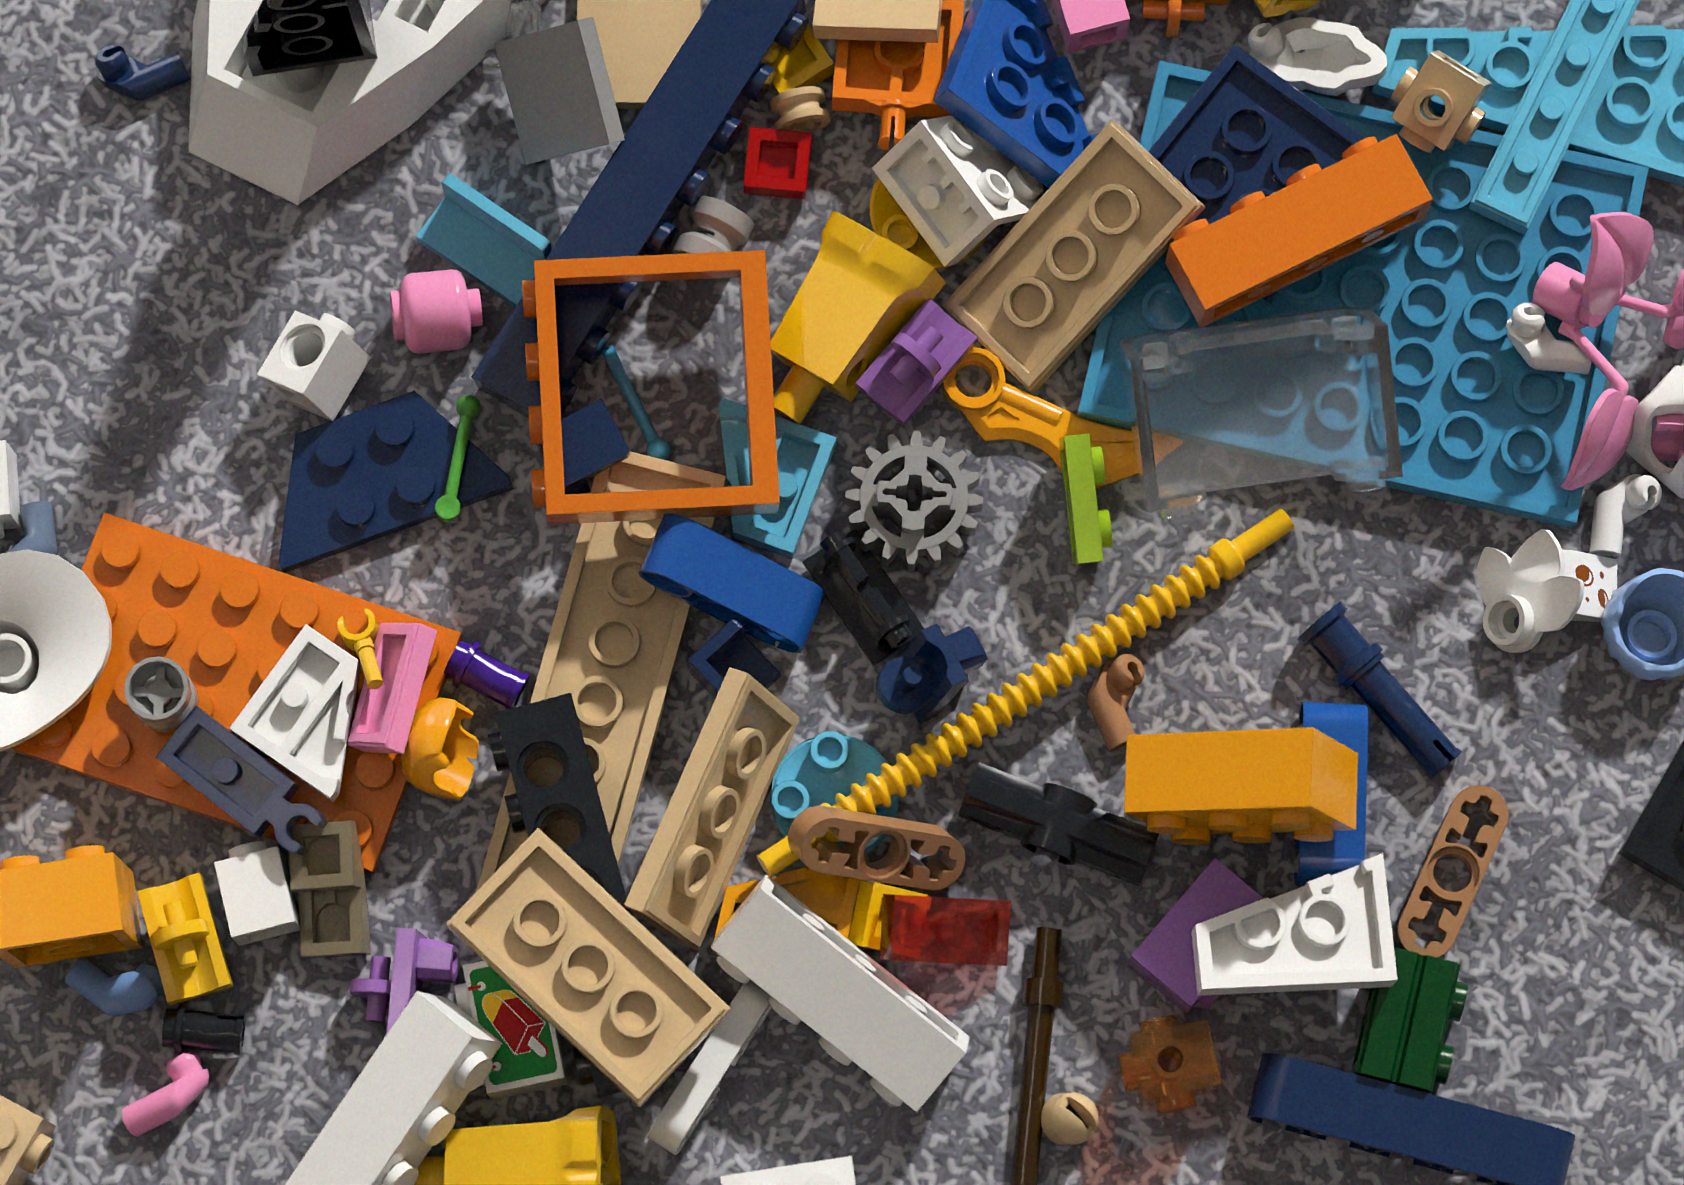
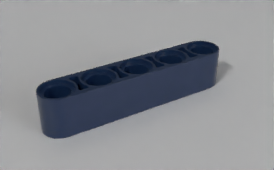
M1274 1053L1262 1054L1247 1114L1248 1119L1262 1124L1263 1119L1287 1124L1285 1129L1287 1131L1325 1141L1326 1136L1341 1138L1350 1141V1148L1389 1158L1390 1152L1414 1158V1165L1453 1175L1454 1170H1460L1478 1175L1476 1181L1490 1185H1565L1576 1137L1571 1132L1550 1125Z

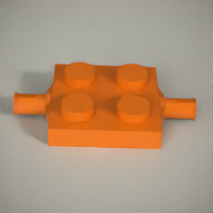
M943 0L938 43L837 39L832 111L873 113L881 116L878 145L889 151L891 129H894V146L905 136L906 118L915 116L938 118L951 115L933 100L963 27L964 0Z

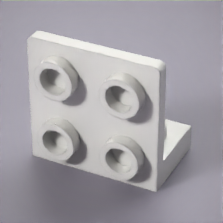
M952 115L920 120L872 167L878 178L944 267L957 264L996 226L1021 220L1044 194V187L1041 182Z

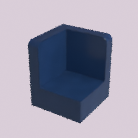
M602 398L561 419L565 494H584L590 491L587 479L627 459L630 455L629 447ZM537 444L543 456V444Z
M736 618L730 620L688 659L691 675L714 699L719 692L729 667L749 673L766 689L781 677V673L745 636L744 626Z

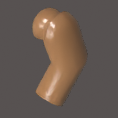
M1122 654L1107 660L1101 666L1087 695L1088 706L1109 752L1127 746V735H1136L1125 709L1136 688L1142 683L1145 670L1141 661L1131 654Z

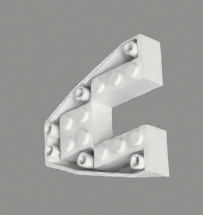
M197 0L193 20L188 153L289 202L299 205L409 128L495 48L494 43L503 41L546 0H389L377 21L372 19L378 58L260 76H252L244 56L243 41L263 0Z

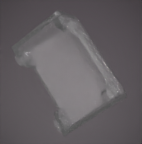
M1354 306L1322 309L1206 325L1202 328L1199 326L1148 333L1125 338L1119 342L1122 373L1143 503L1148 512L1157 511L1158 516L1162 518L1184 517L1196 512L1195 504L1206 500L1207 492L1331 475L1337 481L1347 482L1348 490L1355 492L1381 489L1386 486V479L1403 477L1388 325L1370 308Z

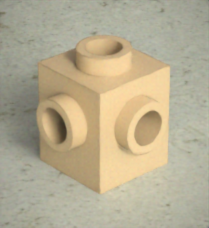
M1439 50L1431 52L1420 71L1410 66L1397 84L1390 99L1399 105L1391 118L1403 125L1399 132L1403 139L1427 153H1431L1435 146L1443 151L1450 149L1456 140L1466 145L1486 114L1477 106L1492 83ZM1434 95L1439 96L1445 103L1443 116L1437 115L1432 110L1431 100Z

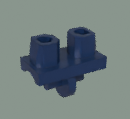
M938 623L921 630L899 658L892 659L882 667L876 678L875 689L878 698L886 708L895 713H915L914 715L921 725L938 716L956 693L966 686L969 682L968 673L982 667L988 660L987 654L970 626L945 637Z

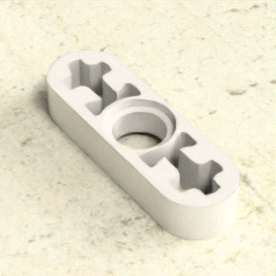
M749 980L747 984H743L729 1005L731 1011L714 1028L648 1134L650 1140L675 1156L681 1151L719 1092L720 1088L717 1086L730 1065L735 1067L772 1009L767 1001L771 995L752 980Z

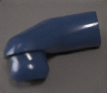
M119 45L105 46L95 57V66L98 69L97 76L103 85L134 100L143 101L191 80L178 52L149 65L128 57L125 54L124 48Z

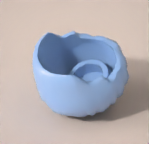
M1657 568L1627 581L1620 588L1613 590L1611 599L1605 604L1601 621L1604 629L1603 641L1608 645L1610 657L1616 659L1623 670L1632 673L1636 678L1647 681L1656 679L1669 681L1676 676L1684 675V572L1680 570Z

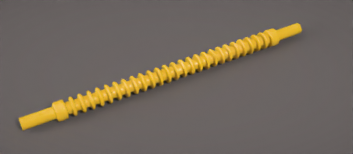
M1278 509L1233 540L1229 541L1225 538L1218 540L1208 547L1206 558L1201 555L1194 557V566L1192 568L1187 565H1181L1177 578L1173 575H1166L1163 587L1156 584L1151 585L1149 589L1150 596L1146 597L1142 594H1137L1134 599L1135 606L1131 607L1128 604H1122L1120 616L1116 617L1114 614H1107L1105 626L1092 624L1090 636L1087 637L1081 633L1077 634L1075 646L1067 643L1062 644L1060 656L1048 653L1046 655V665L1041 666L1038 663H1033L1031 675L1026 676L1024 673H1018L1016 685L1012 686L1009 683H1003L1001 695L997 696L994 693H988L986 705L982 706L979 703H973L971 705V715L966 716L964 713H958L956 715L957 723L954 726H951L949 723H943L941 725L942 733L939 736L928 733L926 735L927 743L924 746L913 743L911 745L912 753L909 756L897 753V763L894 766L882 763L879 776L867 773L864 786L852 783L849 796L845 797L843 794L837 793L834 805L830 806L828 803H822L819 806L875 815V808L881 804L885 808L891 807V797L896 794L900 798L906 797V787L911 784L916 788L921 787V777L926 774L931 778L936 777V767L941 764L947 768L951 767V757L956 754L962 758L966 757V747L971 744L977 748L981 747V737L986 734L992 738L996 737V727L1001 724L1007 728L1011 727L1013 715L1016 714L1022 718L1026 717L1028 705L1031 704L1037 708L1041 707V697L1046 694L1051 698L1056 697V687L1061 684L1066 688L1071 687V677L1073 675H1077L1080 678L1086 677V667L1088 665L1094 668L1101 667V657L1103 655L1115 658L1117 646L1130 648L1132 636L1144 638L1147 633V626L1156 629L1161 626L1162 616L1173 619L1176 615L1175 608L1177 606L1188 609L1191 605L1190 598L1192 596L1197 599H1203L1207 586L1211 589H1218L1220 578L1232 580L1241 574L1245 569V562L1294 530L1292 520L1283 509ZM827 830L824 837H814L811 845L816 848L820 841L837 843L840 840ZM788 835L757 855V860L769 877H773L799 859L789 847Z

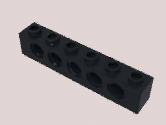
M571 692L495 713L500 731L487 735L497 772L510 769L516 793L504 796L514 834L527 831L529 838L537 828L544 833L549 824L559 819H567L577 824L580 828L578 840L571 847L561 850L631 914V911L624 906L627 896ZM540 758L557 760L563 766L562 776L555 784L548 787H539L532 784L527 779V771L534 761ZM575 1046L571 1047L581 1085L594 1082L599 1098L622 1092ZM674 1072L667 1079L675 1077Z

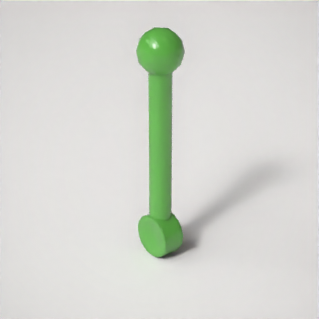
M464 395L456 404L460 420L445 494L435 504V513L443 522H453L461 513L457 494L472 420L481 411L480 401L472 395Z

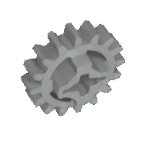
M913 431L910 445L901 446L900 441L894 434L888 435L886 453L881 454L877 449L869 446L865 450V459L869 469L853 466L850 471V480L861 487V489L845 491V505L860 509L848 517L849 529L861 530L865 528L867 530L861 539V548L866 552L877 545L883 547L882 564L888 566L896 555L905 556L907 571L914 572L917 558L922 556L927 557L933 568L940 567L942 549L946 548L958 556L963 551V543L958 534L975 536L977 532L978 522L967 515V513L982 511L983 497L969 494L968 492L979 486L980 476L978 472L962 474L961 470L966 463L967 454L962 450L949 458L944 454L946 438L939 436L934 441L932 447L923 446L920 431ZM904 464V469L891 481L879 480L887 471ZM927 466L942 473L950 484L939 483L927 470ZM908 490H920L922 500L920 511L907 510L906 497ZM875 514H877V517H888L901 530V537L886 530L877 520ZM949 517H952L951 521L940 532L924 538V531L937 519L949 520Z

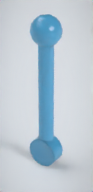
M613 345L604 348L602 355L607 361L609 369L648 443L646 448L647 456L667 460L671 455L670 445L667 441L659 439Z

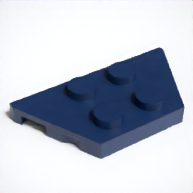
M414 390L295 434L279 554V563L283 572L287 573L436 518L435 504L445 494L458 429ZM469 439L457 494L460 508L513 489L509 475Z

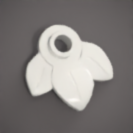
M1541 529L1534 533L1523 543L1512 558L1492 547H1485L1480 556L1477 566L1478 581L1483 602L1486 605L1483 614V628L1487 637L1503 651L1523 653L1532 649L1540 640L1543 632L1563 629L1580 608L1584 596V582L1575 577L1563 576L1565 571L1563 550L1550 530ZM1519 614V625L1516 629L1514 621Z

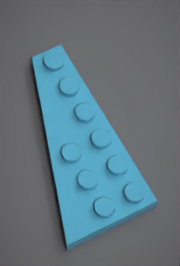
M1663 25L1627 26L1567 150L1649 167L1647 176L1684 187V29H1666ZM1467 27L1391 28L1384 54L1387 56L1386 74L1373 85L1371 93L1391 98L1393 91L1408 68L1411 66L1420 71L1429 54L1439 50L1492 83L1477 106L1486 112L1480 126L1505 133L1555 31H1532V27H1508L1507 31L1470 32ZM1434 95L1431 100L1432 110L1444 114V101L1439 96Z

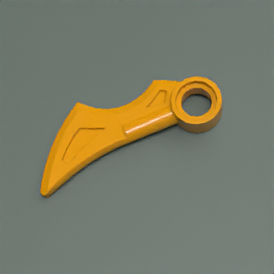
M973 347L942 382L943 394L949 404L963 413L984 442L1014 440L1029 444L1050 457L1061 473L1059 438L1068 435L1090 433L1091 447H1102L1105 464V484L1095 485V488L1116 483L1142 472L1172 454L1183 444L1182 441L1171 437L1114 427L1079 417L1072 412L1005 382L1003 365L997 356L986 349ZM965 366H980L988 372L991 378V387L987 393L980 397H969L959 391L955 383V376Z

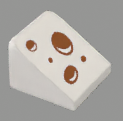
M1563 550L1565 561L1563 576L1575 577L1584 582V596L1580 608L1571 621L1601 622L1605 604L1611 599L1613 590L1617 589V559L1574 550Z

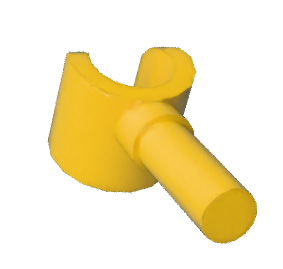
M366 608L364 611L369 624L364 632L360 634L349 633L343 616L338 619L337 628L346 646L355 651L359 657L367 687L369 689H378L383 685L374 653V643L379 625L372 611Z

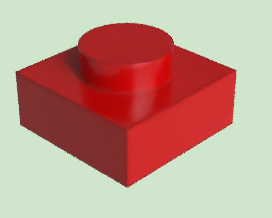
M750 127L743 183L744 194L806 200L812 132Z

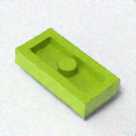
M1090 433L1063 436L1059 438L1073 565L1104 561L1102 548H1112L1113 544L1108 509L1098 510L1095 485L1105 484L1106 480L1102 447H1091Z

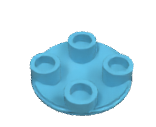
M832 731L820 733L816 737L797 745L779 764L771 785V810L784 837L788 835L793 820L805 809L819 806L822 803H828L832 806L836 803L835 795L837 793H841L845 797L851 794L850 786L852 783L864 786L867 773L879 776L881 774V764L888 763L886 759L866 742ZM896 794L891 797L892 804L889 808H885L881 804L875 808L876 815L896 818L899 797ZM880 834L872 838L866 845L864 854L880 844L887 834ZM838 841L837 844L844 849V842Z

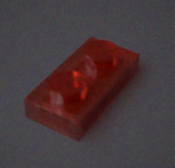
M883 894L879 959L1007 966L1011 901Z

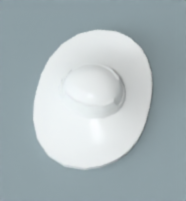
M28 549L0 554V751L19 745L34 737L79 704L91 691L104 671L111 651L112 622L104 598L82 570L58 555Z

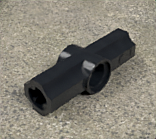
M981 762L978 763L958 815L990 830L1021 840L1020 844L1033 853L1036 852L1038 847L1059 855V863L1074 865L1077 862L1136 886H1140L1160 834L1147 831V826L1137 824L1124 817L1097 808V803L1075 790L1053 783H1045L1043 786H1040Z

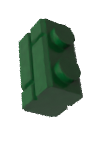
M1394 947L1397 981L1392 987L1370 988L1351 1073L1430 1094L1433 1091L1434 1083L1445 1085L1447 1082L1454 1047L1444 1045L1443 1042L1448 1020L1459 1022L1461 1019L1468 984L1457 981L1461 964Z

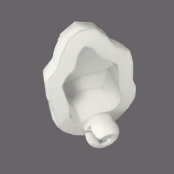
M1298 17L1273 27L1270 23L1259 24L1250 31L1248 36L1249 55L1299 91L1307 89L1320 94L1338 96L1350 89L1374 85L1386 74L1387 56L1377 45L1365 39L1358 27L1322 21L1312 17Z

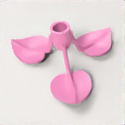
M1610 212L1591 215L1592 246L1586 274L1584 275L1559 262H1554L1543 271L1533 292V304L1540 306L1545 313L1562 320L1558 332L1572 339L1612 385V388L1605 390L1600 395L1588 416L1571 467L1564 483L1560 486V488L1569 491L1597 480L1617 464L1631 441L1634 414L1639 404L1636 398L1627 395L1629 389L1627 381L1585 337L1580 329L1586 326L1591 328L1597 327L1605 319L1607 313L1618 305L1654 316L1669 318L1663 336L1664 344L1674 349H1684V269L1678 278L1673 293V300L1670 304L1660 305L1624 295L1626 287L1632 285L1644 271L1654 239V231L1651 224L1631 213Z

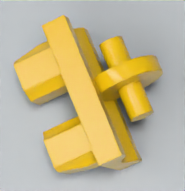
M200 872L169 884L137 891L167 1003L174 1005L233 987L202 874Z

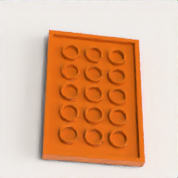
M104 512L81 570L88 576L104 598L112 622V646L106 667L91 691L71 711L34 737L11 748L17 753L250 832L156 758L175 731L163 733L150 729L139 720L125 700L124 684L127 674L135 664L145 658L157 656L173 660L182 667L197 689L198 707L231 731L229 729L305 624L358 659L359 662L360 660L356 652L346 646L337 628V621L341 616H343L348 631L351 634H360L368 627L369 621L364 611L366 608L372 611L378 625L381 623H421L437 630L415 713L427 701L441 697L448 678L444 674L445 667L463 636L461 632ZM362 666L360 668L351 727L365 679ZM171 699V701H170L169 703H167L166 705H164V707H166L167 705H169V704L173 701V699ZM347 745L340 792L333 803L250 746L300 785V788L289 802L292 804L304 803L312 806L325 816L327 822L350 820L355 822L363 869L365 872L375 874L409 783L402 772L401 754L363 752ZM305 818L297 821L295 825L310 824L312 822ZM271 824L262 836L277 841L274 834V826Z

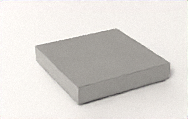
M593 17L494 43L526 165L625 140Z

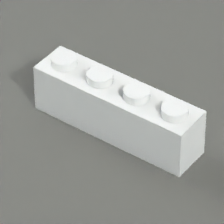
M767 874L717 933L711 946L719 954L716 961L726 973L741 983L747 984L749 980L756 983L771 995L767 1001L781 1017L795 1025H798L801 1020L822 1036L819 1039V1044L831 1057L846 1066H849L852 1061L873 1077L870 1080V1084L874 1090L895 1106H901L904 1102L914 1111L918 1112L967 1053L970 1037Z
M416 991L285 1185H414L419 1175L417 1168L431 1147L441 1142L449 1134L456 1120L455 1112L470 1091L479 1087L488 1077L493 1065L491 1059L502 1045V1042L447 997Z

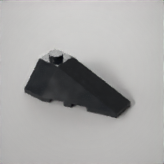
M263 0L243 41L244 56L252 76L378 58L370 0Z

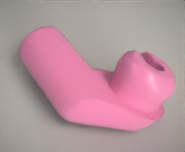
M190 1051L169 1060L166 1065V1072L171 1078L172 1083L122 1108L123 1122L132 1135L138 1137L178 1117L207 1088L209 1070L202 1068L201 1059L197 1053Z

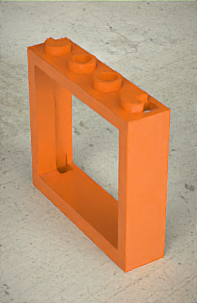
M765 250L534 260L535 280H522L524 318H537L538 342L525 343L527 381H540L541 396L540 406H528L530 445L543 444L544 469L531 470L533 508L546 507L547 525L662 519L663 515L668 513L686 518L777 514L780 498ZM739 277L750 485L565 494L555 286Z

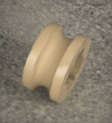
M805 86L787 90L773 97L770 101L771 111L780 116V119L775 123L776 129L810 132L826 127L831 122L829 111L820 106L825 101L824 90L816 86Z

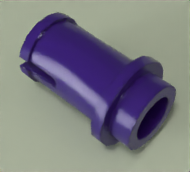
M461 640L444 670L445 675L453 678L452 686L459 688L461 684H464L503 705L507 710L514 708L529 681L530 675L526 672L522 673L481 650L482 643L475 641L470 645Z

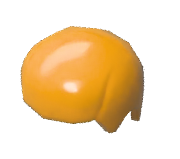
M439 697L427 701L414 714L404 754H401L402 772L407 781L417 790L428 795L459 802L468 791L475 769L467 758L477 759L479 741L461 726V720L472 718L473 712L454 699Z

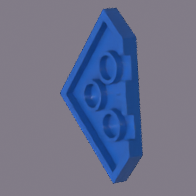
M973 0L933 101L1049 189L1098 135H1089L1078 106L1085 101L1068 57H1057L1046 30L1053 24V20L1044 0Z

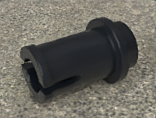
M180 1003L178 1009L166 1008L162 1029V1047L174 1048L176 1055L183 1054L184 1049L234 1053V1055H242L246 1013L228 1014L188 1010L187 1003Z

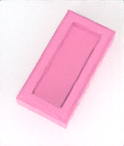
M381 623L379 625L374 643V653L383 685L378 689H369L364 679L348 737V746L363 752L404 754L437 630L421 623Z

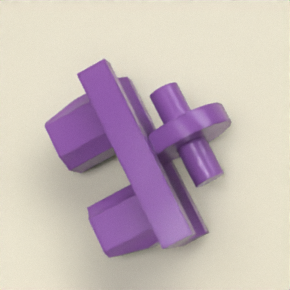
M929 298L856 381V388L902 426H905L978 342V337L953 320Z
M397 927L392 981L389 980L391 958L385 956H372L370 979H351L349 993L353 996L368 998L365 1021L384 1023L387 1000H390L387 1035L415 992H422L423 981L455 983L459 963V949L457 947L434 939H427L426 936L415 928Z

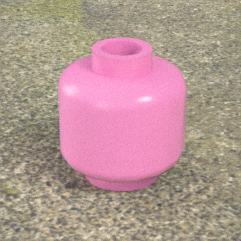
M457 270L410 273L401 279L399 290L390 291V307L395 341L405 340L407 348L413 353L422 354L463 349L470 342L471 327L483 326L479 288L467 289L463 275Z

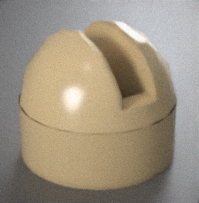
M1077 1092L1058 1093L1051 1096L1043 1106L1041 1112L1042 1128L1045 1135L1058 1145L1081 1144L1091 1138L1099 1126V1111L1094 1101ZM1068 1104L1076 1111L1082 1121L1074 1113L1066 1109Z

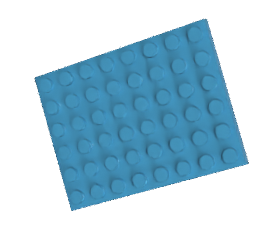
M1159 60L1140 144L1147 151L1150 150L1211 74L1210 71ZM1302 92L1364 138L1374 136L1380 142L1394 134L1398 135L1433 198L1426 218L1284 287L1272 304L1262 298L1202 328L1198 325L1165 264L1167 249L1097 326L1077 414L1079 417L1106 425L1158 434L1182 442L1573 529L1577 523L1584 486L1571 491L1560 488V486L1567 477L1588 416L1604 391L1606 377L1592 361L1588 375L1542 371L1531 368L1508 340L1506 324L1516 306L1522 303H1533L1532 298L1536 283L1550 264L1559 262L1584 275L1586 274L1592 246L1591 215L1625 212L1639 216L1649 167L1567 150L1526 234L1523 235L1468 209L1502 140V135L1476 130L1466 145L1456 140L1450 149L1443 151L1435 146L1431 153H1427L1399 135L1403 125L1391 118L1394 113L1393 111ZM1618 305L1607 313L1605 319L1597 327L1591 328L1586 326L1580 329L1608 362L1610 361L1621 307ZM1545 313V324L1555 339L1573 341L1558 332L1562 320Z

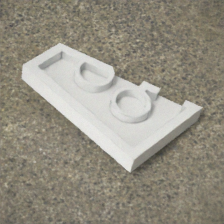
M1383 853L1366 859L1360 865L1337 874H1327L1311 880L1305 886L1271 899L1268 897L1196 924L1191 931L1198 996L1392 987L1397 981Z

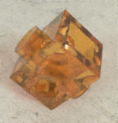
M1177 1015L1162 1016L1139 1023L1140 1033L1130 1035L1127 1041L1128 1052L1118 1054L1125 1092L1137 1091L1140 1107L1156 1104L1158 1114L1173 1113L1196 1107L1195 1096L1217 1092L1222 1085L1208 1019L1179 1025ZM1163 1056L1172 1058L1176 1062L1178 1070L1175 1072L1162 1070L1158 1065L1157 1058Z

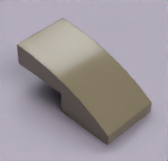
M352 820L328 822L323 829L313 823L294 825L292 831L294 839L307 849L303 856L290 852L291 890L299 892L301 957L326 958L371 955L366 884L355 822Z

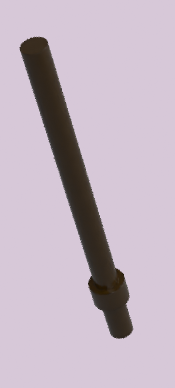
M1037 927L1032 978H1025L1022 1005L1029 1007L1010 1185H1037L1042 1138L1041 1112L1046 1098L1054 1009H1061L1064 982L1057 980L1062 930L1056 928Z

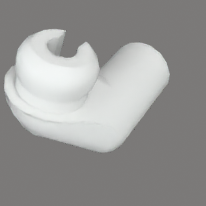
M1522 303L1513 309L1511 318L1506 324L1508 340L1531 368L1542 371L1589 374L1591 360L1574 341L1555 339L1545 324V312L1540 306L1533 303Z
M1632 474L1598 494L1593 510L1590 554L1614 558L1621 556L1624 525L1648 510L1657 507L1661 501L1662 488L1657 479L1650 475Z

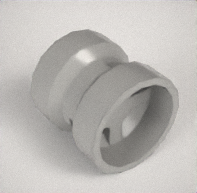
M702 196L692 212L694 223L690 231L679 236L672 249V254L736 251L738 246L748 242L755 229V223L736 207L713 197ZM714 278L713 280L725 282L728 278Z
M159 656L145 658L135 664L127 674L124 684L125 700L139 720L154 731L163 733L176 731L193 708L198 706L197 689L182 667L171 659ZM171 699H173V701L169 705L164 707V705H166L171 701Z

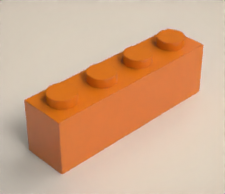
M1394 134L1380 142L1374 136L1365 138L1346 149L1342 154L1343 160L1324 169H1321L1319 164L1307 166L1286 180L1287 187L1265 197L1262 191L1254 192L1234 203L1229 209L1231 214L1211 224L1206 219H1199L1178 230L1173 235L1174 242L1169 244L1165 264L1200 328L1424 220L1433 198L1398 135Z

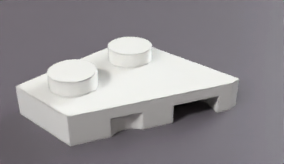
M305 624L229 729L237 737L334 803L340 792L361 668L360 662Z

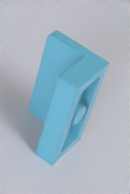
M448 173L441 182L445 198L416 235L417 241L515 308L523 296L522 280L534 279V260H546L552 251L551 243L540 233L453 174Z

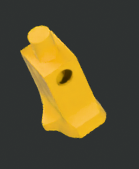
M832 211L821 233V246L817 258L771 339V351L785 365L791 368L774 394V411L791 422L801 424L823 388L851 403L860 391L856 388V381L929 298L933 300L946 284L935 268L913 253L877 235L854 220Z
M600 1105L575 1109L568 1115L549 1122L451 1129L445 1137V1156H425L417 1168L419 1175L414 1185H621L618 1134L614 1111Z

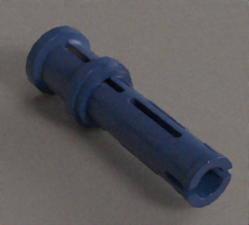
M1342 602L1337 603L1302 633L1297 640L1303 646L1311 645L1336 673L1333 681L1338 687L1343 686L1345 690L1352 687L1427 772L1426 775L1432 779L1460 755L1462 751L1454 746L1382 664L1381 660L1385 656L1381 653L1383 649L1379 644H1369L1346 618L1347 608Z

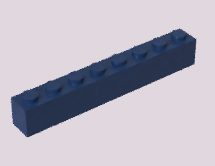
M805 0L710 1L625 134V140L621 141L546 260L664 255L677 231V227L672 224L684 204L690 207L694 206L703 194L710 179V174L705 171L717 152L723 155L727 154L736 142L743 127V122L738 119L749 101L760 102L769 90L776 75V70L771 68L772 64L783 48L789 51L793 50L802 38L809 23V18L804 16L806 13ZM643 282L555 286L561 415L570 404L577 389V385L571 381L584 361L592 365L599 358L610 337V332L605 330L618 309L626 312L631 307L641 291ZM522 296L471 377L480 390L529 419L528 406H540L541 396L540 381H527L525 343L538 342L537 318H524Z

